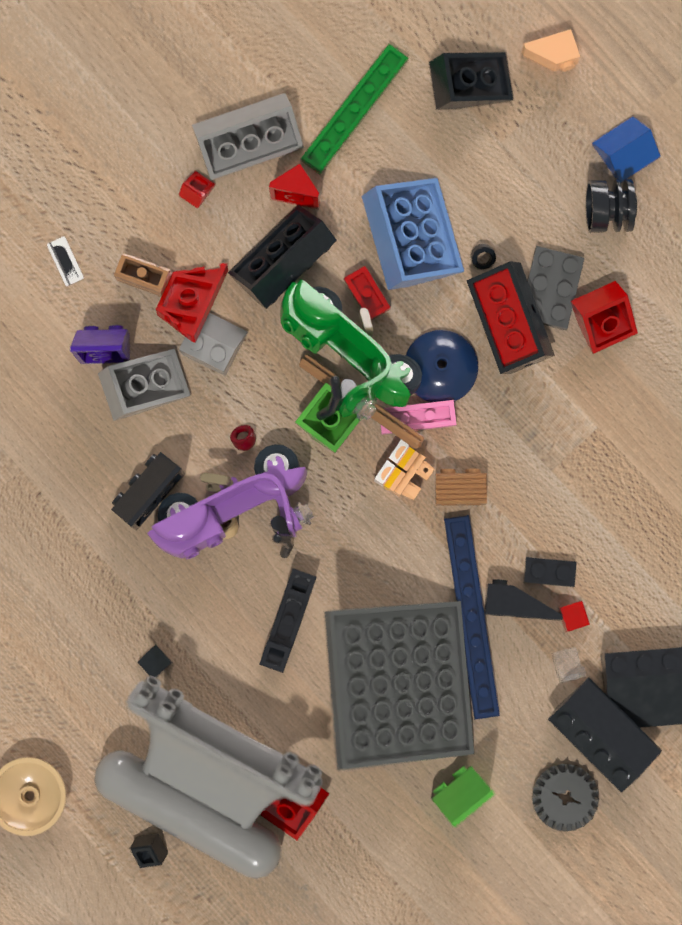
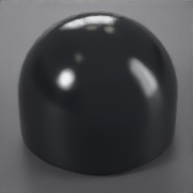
M481 243L476 245L471 251V261L476 268L485 270L494 265L496 253L490 245ZM483 252L489 253V260L486 263L478 262L477 257Z

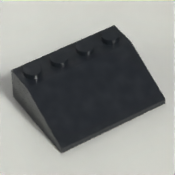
M682 647L600 654L604 693L640 728L682 724Z

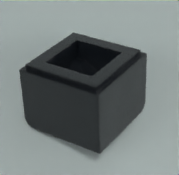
M158 833L137 836L129 848L140 868L160 866L168 855V851Z

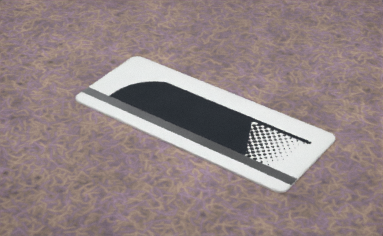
M65 237L47 244L66 286L84 278Z

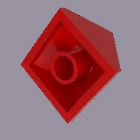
M301 164L296 165L270 182L269 192L271 200L319 210V192Z

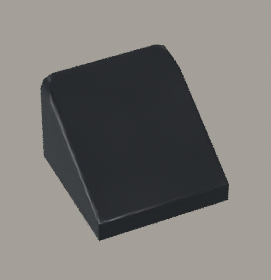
M156 644L138 661V664L145 672L155 678H158L173 663Z

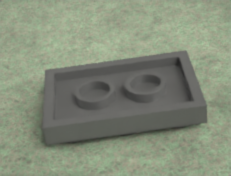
M536 246L528 277L531 292L543 324L567 331L573 309L571 301L576 296L585 258Z

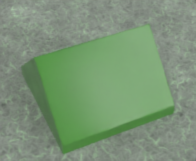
M325 383L295 423L316 442L336 453L366 412L363 411L360 414L357 412L350 416L342 417L338 410L335 414L324 420L317 419V412L328 406L332 396L331 386Z

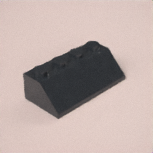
M297 205L228 274L257 303L267 309L277 301L278 297L288 289L292 282H295L306 270L310 269L313 263L326 253L337 239L321 219Z
M589 677L562 701L548 718L621 793L636 781L662 752V749Z

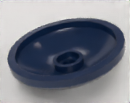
M447 330L427 332L418 337L406 353V356L416 361L422 372L421 384L415 394L429 403L449 400L458 401L472 389L478 375L477 355L471 344L455 332ZM443 360L447 366L439 368L437 362Z

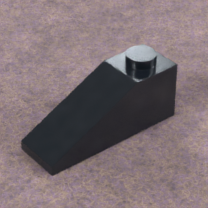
M492 579V584H486L484 615L562 620V614L514 585H507L508 580Z

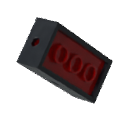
M509 261L467 280L500 374H512L555 356L520 262Z

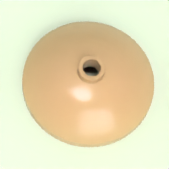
M20 758L4 765L0 769V826L8 832L20 836L37 835L51 828L61 817L66 804V788L59 772L49 763L37 758ZM28 791L34 793L35 797L33 800L27 799L26 793Z

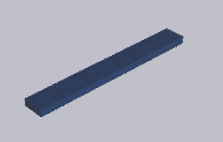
M469 515L445 518L444 524L456 601H461L467 676L474 720L500 716L470 518Z

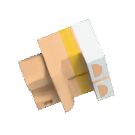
M401 439L375 477L374 482L398 497L403 495L414 501L421 488L411 482L412 478L416 474L427 481L435 469L424 461L425 456L416 452Z

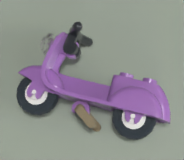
M277 444L267 446L259 452L255 459V476L238 482L235 477L230 479V477L224 475L202 473L200 479L202 482L207 483V491L216 494L200 502L187 493L169 495L159 506L158 523L154 524L152 530L147 534L156 546L164 552L178 558L192 559L200 554V550L206 547H216L223 542L222 539L226 537V534L221 526L222 523L266 501L274 499L278 503L280 516H275L271 520V527L275 533L272 536V540L275 543L283 544L280 556L287 558L294 547L292 538L297 537V531L302 529L301 526L305 524L311 525L309 519L313 518V514L307 504L302 506L301 502H298V506L292 508L288 496L298 491L305 482L308 473L306 467H300L298 458L292 449Z

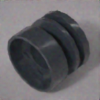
M615 179L612 191H609L606 180H589L586 189V220L589 233H606L609 221H612L615 232L621 231L622 222L625 232H632L637 216V196L633 180L625 179L623 186H621V181Z

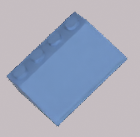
M438 178L379 185L361 196L388 290L410 287L464 272Z

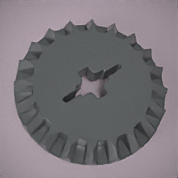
M559 764L548 768L539 776L533 788L532 801L535 812L543 823L555 830L566 832L584 827L593 819L594 814L598 810L599 794L596 783L588 772L575 765ZM568 790L570 791V796L574 800L579 801V804L567 802L566 805H563L562 799L552 794V792L565 794Z

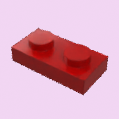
M366 266L344 278L346 285L360 308H366L369 311L371 321L391 309Z

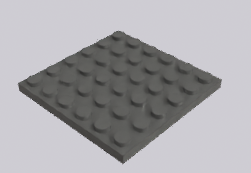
M461 601L324 611L337 770L474 754Z

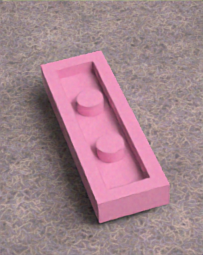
M453 400L384 408L415 431L457 425ZM380 424L381 435L392 434V432Z

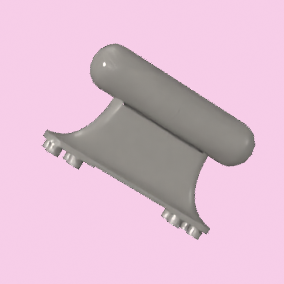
M147 677L145 681L137 684L126 702L127 707L135 714L144 718L149 725L150 745L147 757L144 761L134 754L122 750L111 752L103 757L98 763L95 772L94 782L97 791L109 801L244 876L254 879L266 877L279 864L282 847L279 838L271 830L256 823L255 820L268 805L280 798H289L301 805H310L322 786L321 769L315 765L305 767L299 764V758L291 752H286L283 755L276 750L273 751L193 707L192 704L183 700L184 695L181 691L177 689L167 691L160 687L161 682L157 678Z

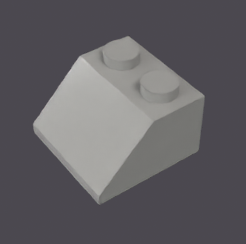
M209 313L196 343L191 342L185 337L179 351L181 355L226 376L248 332Z

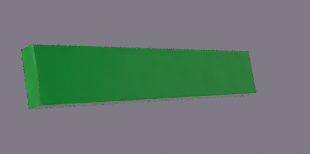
M388 44L301 157V161L321 175L407 63L408 57Z

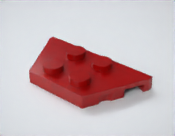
M226 263L219 264L220 268L205 270V267H198L192 270L174 271L156 307L157 316L191 342L196 343L229 271L228 264Z

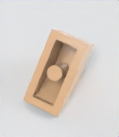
M571 29L524 43L522 49L524 57L552 71L561 70L566 72L572 70L580 59Z

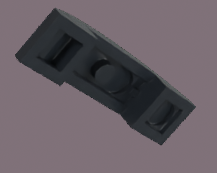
M294 568L292 569L259 665L281 673L284 672L317 576Z

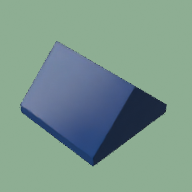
M631 117L592 143L613 176L619 179L621 183L661 157L651 129L634 117Z

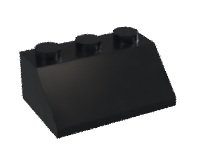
M162 452L158 455L153 454L145 463L147 468L141 475L137 473L128 483L131 487L125 494L119 493L112 502L114 506L111 510L136 531L185 475L182 468Z

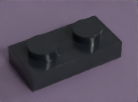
M526 557L523 583L575 587L577 562Z

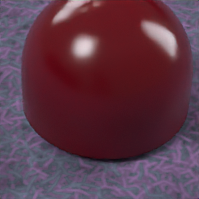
M242 425L232 431L230 440L236 449L248 451L256 443V434L251 426ZM239 433H248L244 439H237Z

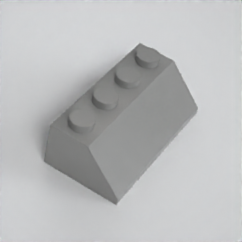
M285 93L192 125L211 180L304 148L292 106Z

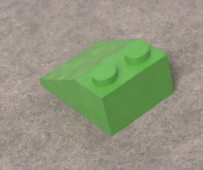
M462 766L452 774L454 779L446 785L445 782H442L432 791L434 796L431 799L454 828L495 795L493 790L471 766L467 769L465 766Z

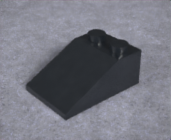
M506 52L442 53L429 61L436 110L463 109L514 100Z

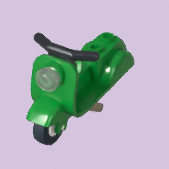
M301 279L298 283L292 282L284 294L280 307V321L283 329L300 341L305 349L313 353L319 352L325 345H328L368 380L356 387L355 382L351 379H345L341 383L338 376H332L330 379L331 399L327 407L317 412V419L324 420L339 410L342 417L356 414L359 421L364 418L369 420L377 410L374 407L377 398L391 406L405 407L410 396L417 391L421 384L422 372L416 361L402 354L388 355L371 338L373 326L369 311L366 308H361L359 311L362 330L342 313V303L335 292L320 286L311 287L306 281Z

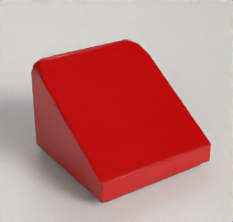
M194 171L182 184L179 196L194 207L199 208L215 187V184L197 171Z
M582 601L558 608L559 613L563 615L562 623L565 632L590 625Z

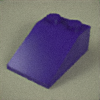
M120 325L109 326L108 330H99L97 326L83 327L84 330L76 331L70 345V352L80 364H107L130 361V333Z

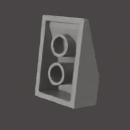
M175 349L111 365L98 373L114 421L191 396Z

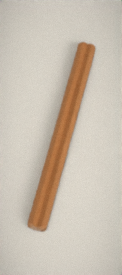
M305 355L300 361L299 366L323 384L327 383L330 385L331 377L338 376L310 355ZM376 402L365 408L364 412L414 449H418L424 441L422 435Z

